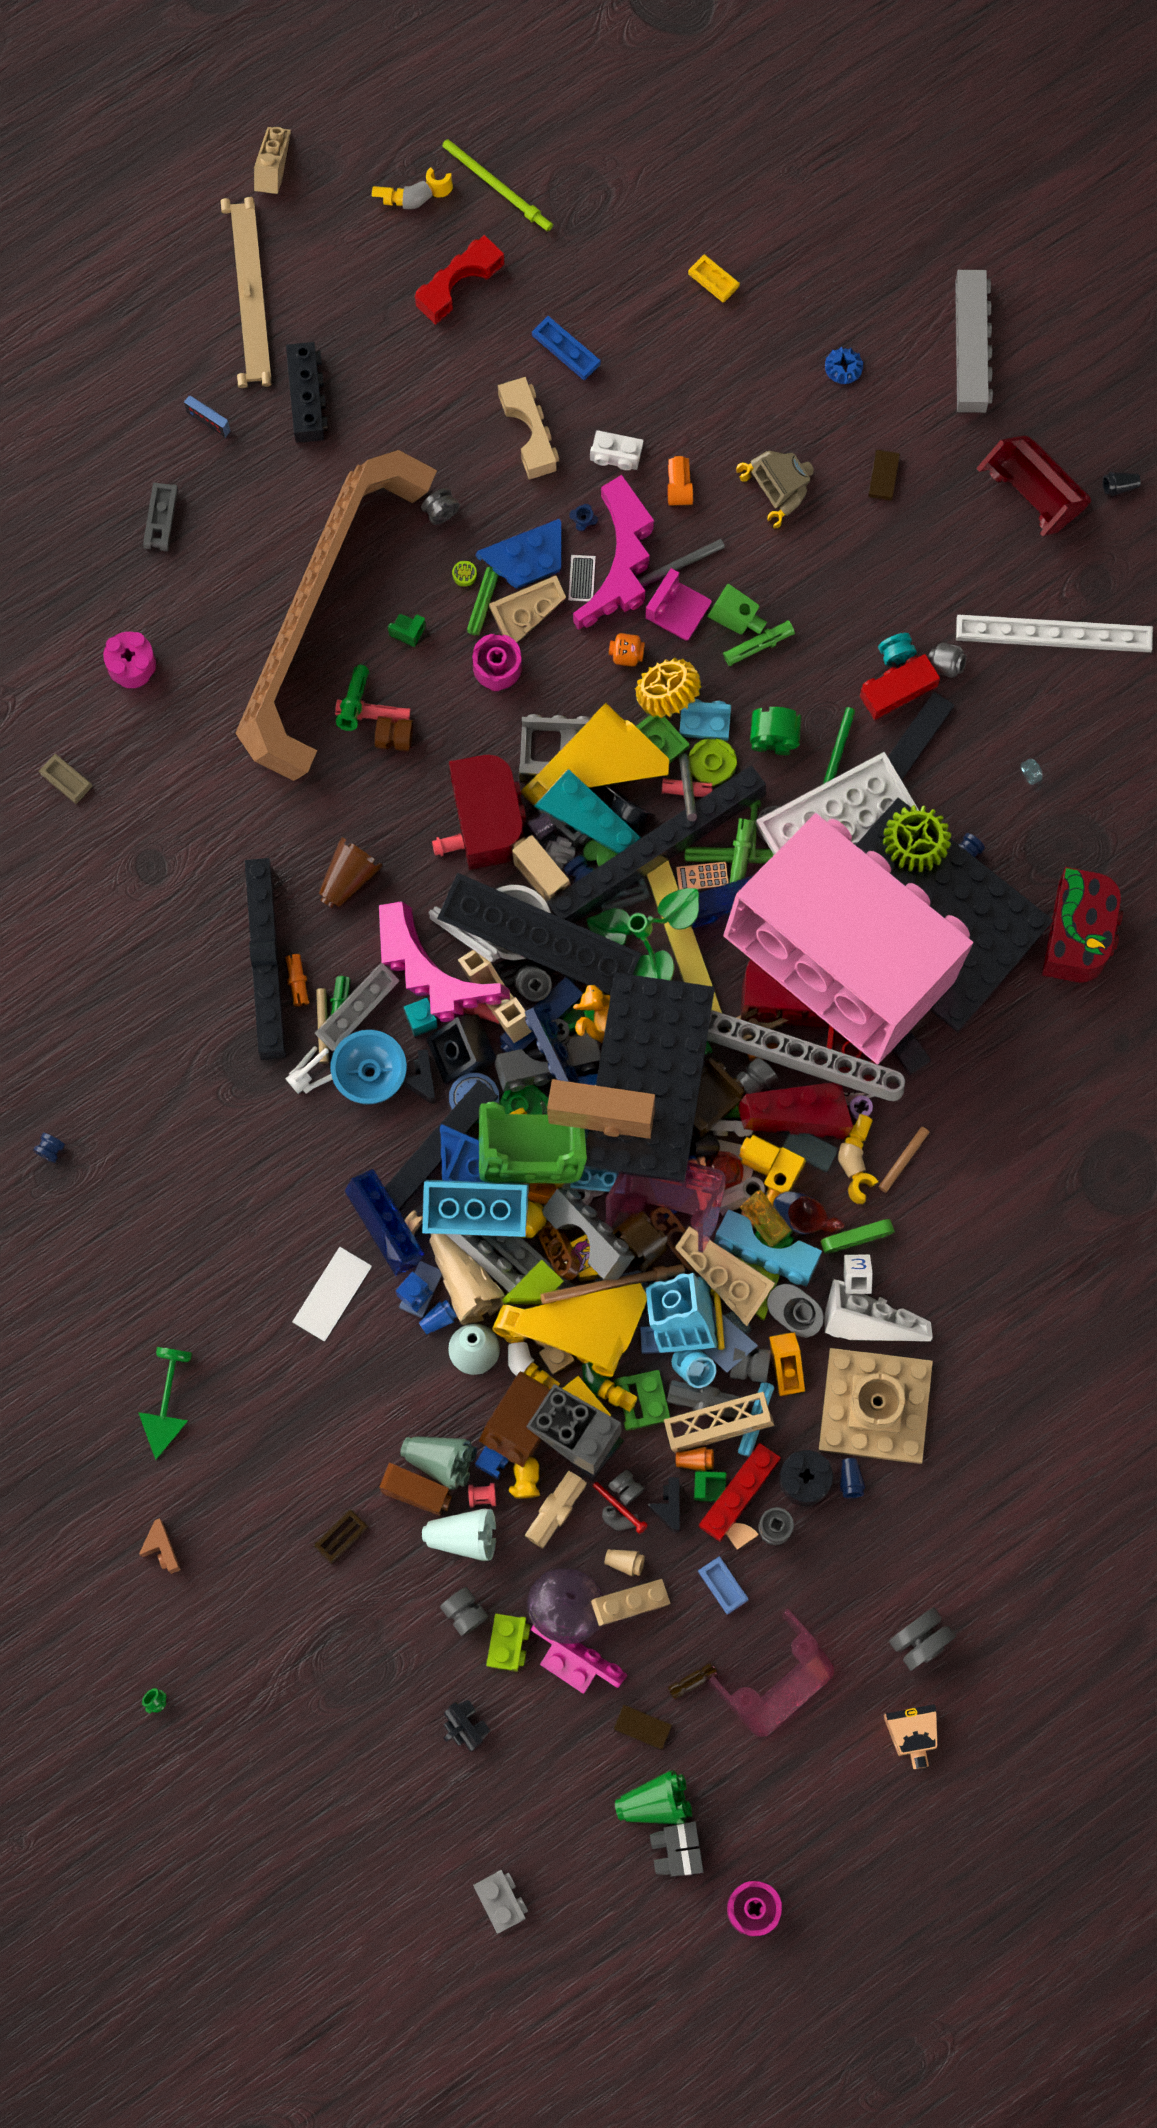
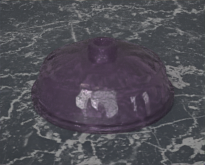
M574 1569L552 1570L539 1577L530 1589L527 1600L528 1614L535 1628L550 1640L565 1644L582 1642L594 1635L600 1627L591 1601L603 1595L597 1584L581 1571ZM566 1594L574 1595L575 1599H569Z

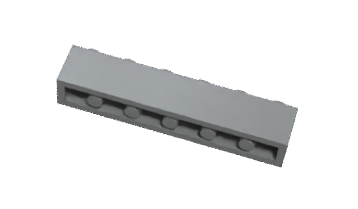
M958 270L955 280L957 412L986 413L987 406L992 404L993 398L992 389H988V382L992 381V367H988V360H991L992 345H988L987 339L991 338L992 331L991 323H987V316L991 315V301H987V294H990L991 279H987L986 270Z

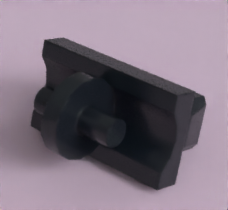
M469 1700L459 1704L455 1702L444 1712L448 1719L444 1724L448 1734L443 1739L445 1742L453 1739L458 1747L465 1743L469 1751L472 1752L483 1742L490 1729L483 1721L474 1726L470 1723L468 1717L476 1711Z

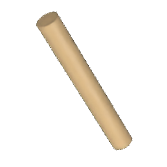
M324 988L316 990L318 1029L328 1019L327 995ZM318 1037L320 1054L325 1048L328 1050L329 1048ZM329 1052L319 1061V1063H329Z

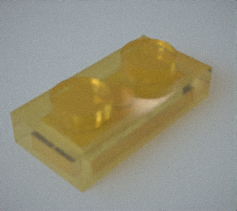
M762 1190L756 1191L740 1206L770 1247L775 1246L792 1231Z

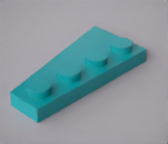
M569 769L562 774L534 805V807L549 813L561 822H565L578 832L586 834L617 854L641 838Z

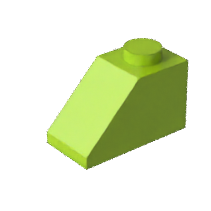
M541 1260L502 1301L505 1304L541 1305V1294L560 1290L558 1287L562 1284L563 1280Z

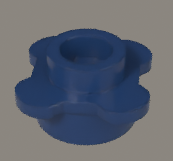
M583 504L572 510L569 514L570 519L576 523L578 531H584L589 525H596L598 522V517L593 515L589 504Z

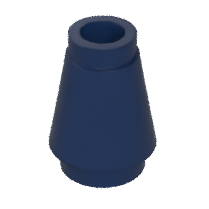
M843 1459L840 1491L843 1492V1497L858 1498L863 1496L866 1486L857 1459Z

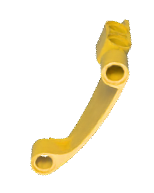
M605 703L561 751L521 790V794L534 806L568 769L588 788L668 775L669 758L633 723L628 720L624 721Z

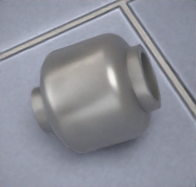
M940 643L936 649L930 651L928 659L937 674L953 678L958 673L961 674L963 672L967 657L961 647Z

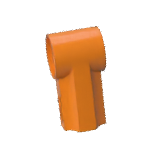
M675 456L668 460V506L693 505L692 483H690L689 459L683 456Z

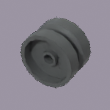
M935 1607L921 1615L888 1641L896 1652H902L910 1645L913 1646L914 1649L906 1654L903 1662L910 1671L917 1668L923 1662H929L945 1649L944 1646L957 1637L949 1626H943L933 1633L931 1629L942 1620V1616Z

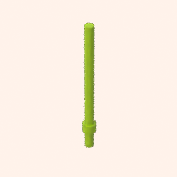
M449 139L445 140L442 146L524 212V216L531 222L535 221L547 232L551 230L553 224L540 214L541 211L538 208L526 203Z

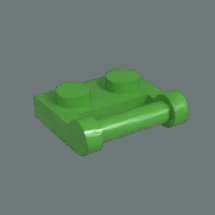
M659 1370L614 1380L615 1387L620 1386L630 1392L628 1386L636 1385L643 1418L636 1419L633 1408L630 1412L623 1408L626 1431L664 1423V1419L670 1418Z

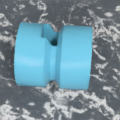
M684 1350L673 1354L671 1361L673 1369L692 1387H706L715 1378L716 1365L702 1350Z

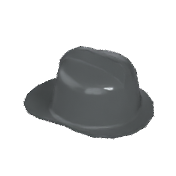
M792 1284L778 1285L771 1290L767 1306L770 1314L792 1333L795 1332V1335L807 1338L814 1336L820 1331L824 1316L819 1303L814 1298Z

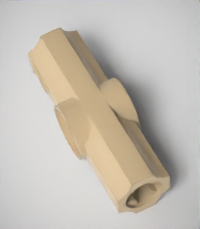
M568 1471L554 1493H551L541 1506L539 1515L531 1524L525 1537L535 1545L544 1548L558 1526L561 1527L573 1509L572 1505L585 1489L587 1483L576 1474Z

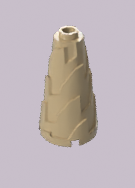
M431 1233L432 1237L429 1241L435 1255V1262L444 1278V1285L451 1297L452 1306L461 1324H476L484 1320L483 1314L488 1312L489 1316L496 1313L505 1304L502 1301L505 1295L496 1282H493L486 1270L446 1234Z

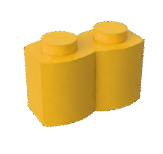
M752 1135L751 1139L746 1137L740 1148L739 1157L742 1158L741 1164L768 1176L781 1148L755 1135Z

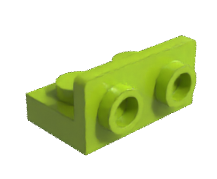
M495 1614L487 1667L518 1672V1667L524 1666L526 1651L521 1650L523 1639L528 1640L530 1624H526V1617L519 1618Z

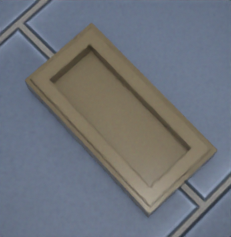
M54 754L39 770V773L75 804L93 787L88 780L57 754Z

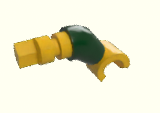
M577 1357L579 1361L584 1363L582 1365L583 1382L596 1398H609L611 1404L616 1407L620 1406L630 1412L637 1401V1397L620 1386L614 1387L615 1384L609 1380V1377L600 1375L592 1369L593 1363Z

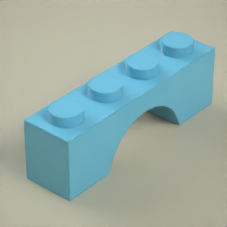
M729 1209L714 1240V1243L726 1251L741 1257L743 1261L757 1264L765 1268L769 1273L779 1274L788 1278L794 1284H801L806 1287L817 1267L822 1252L799 1240L787 1248L776 1249L762 1244L754 1235L752 1219Z

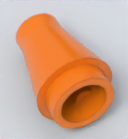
M706 1446L676 1452V1467L702 1472L713 1470L714 1451L713 1449H707Z

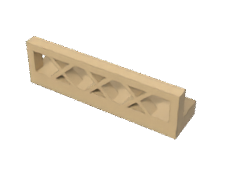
M764 1392L664 1419L671 1450L675 1454L676 1452H683L775 1426ZM760 1400L763 1413L752 1416L745 1412L750 1402ZM744 1404L741 1409L736 1407L738 1405ZM733 1408L739 1412L734 1421L727 1423L720 1419L725 1409ZM719 1411L716 1416L712 1414L714 1412ZM743 1414L747 1416V1418L741 1419ZM708 1415L714 1418L708 1429L702 1430L695 1426L700 1416ZM694 1418L692 1423L687 1421L689 1419ZM718 1421L722 1423V1425L716 1426ZM683 1422L689 1425L685 1435L674 1437L671 1424ZM693 1428L697 1430V1432L691 1433Z

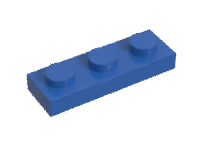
M549 316L532 331V336L584 381L601 365L600 359Z

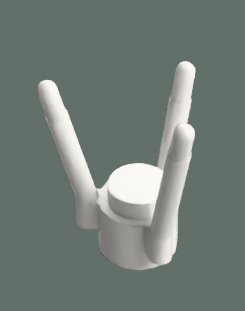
M314 1046L296 1068L289 1073L290 1075L285 1078L298 1094L302 1090L307 1094L313 1088L333 1080L330 1074L311 1084L308 1083L312 1078L307 1072L329 1052L327 1048L306 1065L317 1051V1047Z

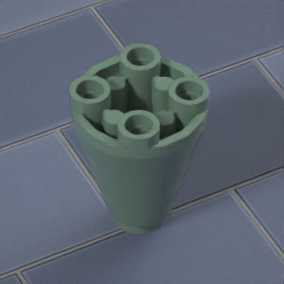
M407 1437L401 1447V1456L406 1461L451 1490L467 1485L470 1473L467 1471L470 1462L474 1461L477 1454V1447L472 1446L469 1440L460 1438Z

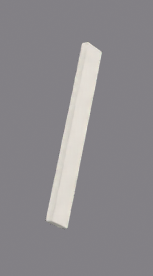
M957 615L956 641L1151 652L1153 626Z

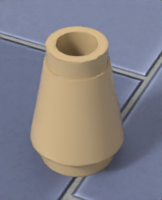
M608 1549L605 1556V1565H609L632 1577L634 1575H641L645 1556L639 1554V1551Z

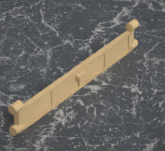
M247 197L244 199L245 204H230V199L225 198L221 200V211L224 214L231 213L246 364V374L240 373L237 375L238 387L246 388L248 386L247 382L262 381V386L269 387L272 383L254 199Z

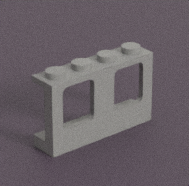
M537 714L522 717L519 780L531 781L549 763L533 761L531 759L533 731L560 732L561 751L591 718L580 716L576 719H567L561 715H556L552 718H542V716Z

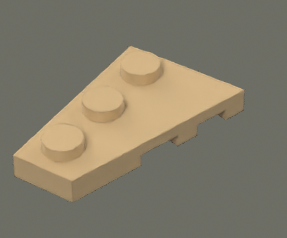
M553 576L490 603L489 607L502 636L507 635L517 643L566 599V596L557 576Z

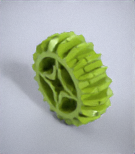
M913 805L911 812L904 807L901 814L894 813V820H888V828L884 829L883 833L886 836L883 839V844L888 846L885 852L886 854H893L891 861L900 860V868L904 867L905 864L909 865V872L913 870L914 866H917V870L922 872L924 865L929 870L933 868V863L939 865L941 863L940 857L945 858L948 852L945 849H949L951 845L947 841L951 838V833L946 832L949 825L948 823L941 824L943 821L942 815L935 818V810L932 809L930 813H927L925 805L922 806L921 811H917L916 806ZM910 823H920L916 827L908 825ZM928 827L935 833L937 843L933 842V838L928 836ZM922 832L921 839L915 841L914 845L912 846L913 839L919 836ZM897 834L902 836V839L907 842L906 850L900 846ZM917 851L926 852V854L915 855L914 853Z

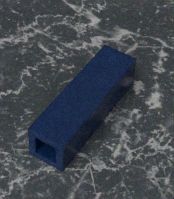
M566 977L550 991L545 999L540 1000L534 1007L549 1003L552 1011L548 1012L550 1020H563L574 1009V1005L580 1004L583 993ZM534 1031L514 1043L505 1032L500 1037L502 1044L500 1048L504 1053L519 1049L526 1053L537 1044L538 1039Z

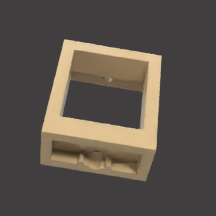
M532 835L527 839L524 837L515 843L512 850L514 865L546 903L570 886L569 879Z

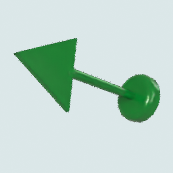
M157 1347L156 1355L159 1358L170 1360L160 1416L139 1413L155 1460L158 1459L189 1421L166 1416L176 1361L189 1362L192 1358L191 1352Z

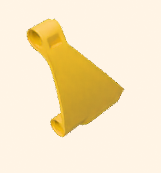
M641 1283L564 1299L525 1310L510 1305H502L492 1330L503 1338L527 1337L553 1346L593 1363L592 1369L596 1373L612 1377L622 1353L626 1351L647 1302V1296Z

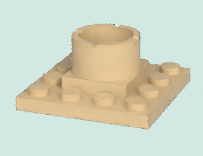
M830 1348L819 1451L922 1464L933 1361ZM873 1400H880L882 1405H874Z

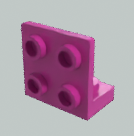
M671 568L646 607V619L688 641L709 609L712 601L680 583L679 572Z

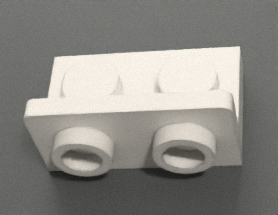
M596 430L594 443L590 451V461L603 466L608 464L615 465L623 470H637L643 440Z

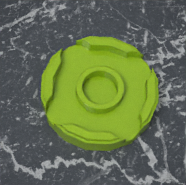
M721 739L701 740L694 745L689 753L691 776L697 782L712 783V787L721 786L735 774L737 765L735 751L728 743Z

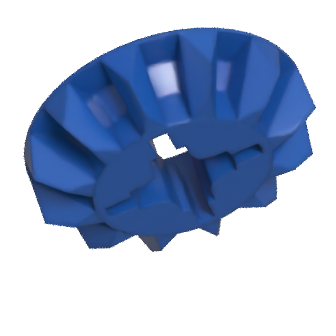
M842 346L838 350H832L825 361V371L829 378L840 384H849L856 381L863 371V361L860 358V353L857 354L852 348L844 349ZM842 358L849 364L846 373L842 366H838L841 364Z

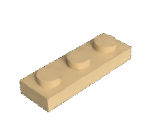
M662 1579L595 1598L591 1601L599 1626L671 1604Z

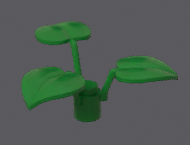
M685 888L665 896L658 905V913L664 919H657L652 916L646 918L641 913L633 914L630 917L626 911L613 908L587 918L590 931L622 945L626 943V935L633 933L644 942L649 952V955L640 957L633 975L671 980L674 974V961L666 951H659L654 954L647 937L652 933V923L666 924L669 922L670 926L677 930L686 929L693 925L699 914V891L695 888Z

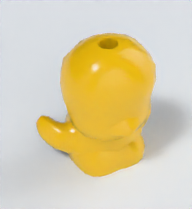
M530 1457L524 1467L514 1463L516 1483L514 1486L509 1487L511 1495L516 1499L540 1496V1492L536 1487V1483L539 1481V1463L537 1460Z

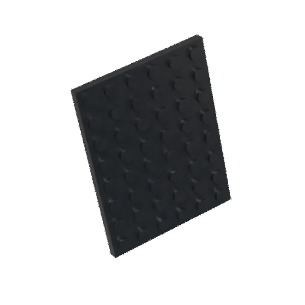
M898 797L860 839L856 846L865 854L868 851L880 854L890 865V874L904 886L908 883L919 886L930 899L929 906L943 918L948 915L958 918L968 928L970 933L969 939L973 941V944L954 984L930 1008L932 1013L958 1033L1052 925L1054 920L951 838L947 840L951 843L950 848L945 849L948 852L945 858L940 857L941 863L939 865L933 863L931 870L927 869L924 865L922 872L917 870V866H914L913 870L909 872V865L905 864L904 867L900 868V860L892 862L891 857L893 854H886L885 851L888 846L883 844V839L886 838L883 834L884 829L888 828V820H894V813L901 814L904 807L911 812V807ZM910 823L908 825L916 827L920 823ZM928 827V836L933 838V842L937 843L935 833ZM922 832L919 836L913 839L912 846L914 845L915 841L921 839ZM897 834L900 846L906 850L907 842L902 839V836ZM917 851V852H915L914 854H915V855H922V854H926V852H924V851Z

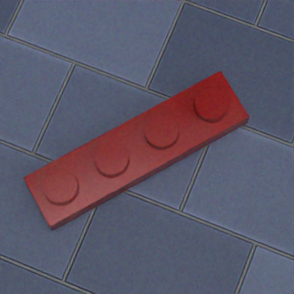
M759 1443L700 1522L699 1528L721 1542L781 1461V1458Z

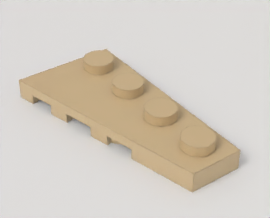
M690 1226L675 1247L747 1326L775 1282Z

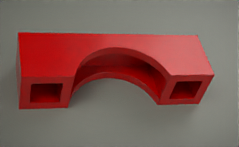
M485 235L479 240L475 239L462 255L458 254L452 259L447 268L439 270L434 275L432 281L427 285L424 284L419 287L415 294L416 306L436 325L453 310L450 295L453 286L459 280L469 276L489 279L505 265L504 253Z

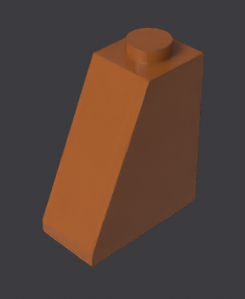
M391 1463L388 1464L380 1485L382 1494L441 1516L442 1510H448L452 1500V1496H449V1488Z

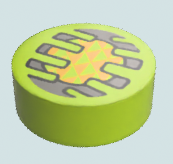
M469 561L458 562L452 570L453 580L462 587L472 585L477 578L476 567Z

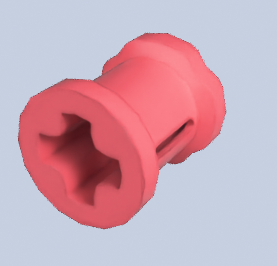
M495 1483L480 1487L468 1485L470 1508L481 1504L496 1506Z

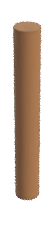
M921 1127L885 1176L878 1186L881 1191L887 1193L930 1133L926 1128Z

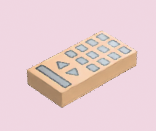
M726 862L676 867L679 890L695 888L698 891L729 887Z

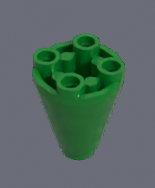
M671 1770L623 1794L620 1799L615 1800L618 1819L620 1821L626 1820L627 1822L684 1824L687 1817L692 1816L690 1802L685 1801L683 1791L687 1789L684 1775H677L674 1770Z

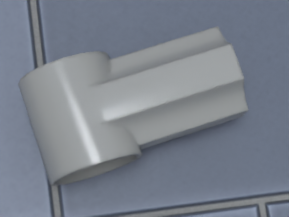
M751 1177L743 1183L713 1195L719 1212L724 1216L728 1209L735 1211L748 1204L759 1202L763 1197L765 1187L760 1179ZM755 1185L760 1193L757 1196H750L746 1192V1187Z

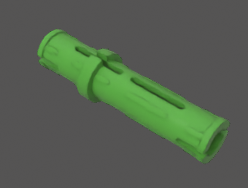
M787 620L770 630L767 628L763 630L762 634L723 652L724 659L728 666H732L769 646L771 648L776 646L777 642L794 635L795 631L790 621Z
M741 818L738 820L736 840H733L735 849L728 893L737 894L744 886L749 851L753 847L751 838L754 820Z

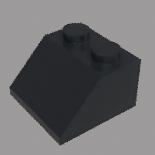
M479 1015L459 1016L426 1039L444 1084L456 1081L465 1074L479 1072L496 1061L495 1053Z

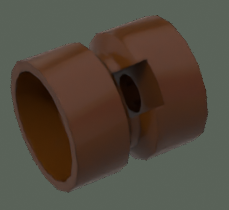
M378 716L375 748L390 749L391 746H394L396 750L410 752L413 737V720L398 719L397 722H394L391 717Z

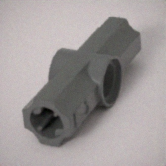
M672 1380L667 1403L691 1408L693 1411L742 1397L722 1393L721 1390L711 1386L694 1388L689 1384ZM744 1404L738 1405L736 1407L741 1409ZM728 1408L724 1410L722 1416L736 1419L739 1412L733 1408Z

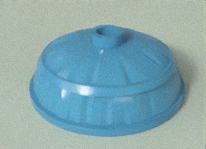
M362 1030L352 1033L339 1043L332 1055L330 1069L333 1082L342 1095L356 1103L376 1104L389 1099L400 1089L406 1076L407 1064L405 1054L395 1039L380 1031ZM368 1069L375 1071L371 1077L366 1076L365 1072Z

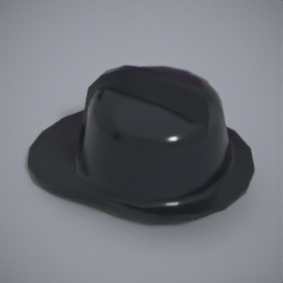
M605 785L615 794L611 810L634 832L639 830L649 814L655 816V814L637 806L610 785Z

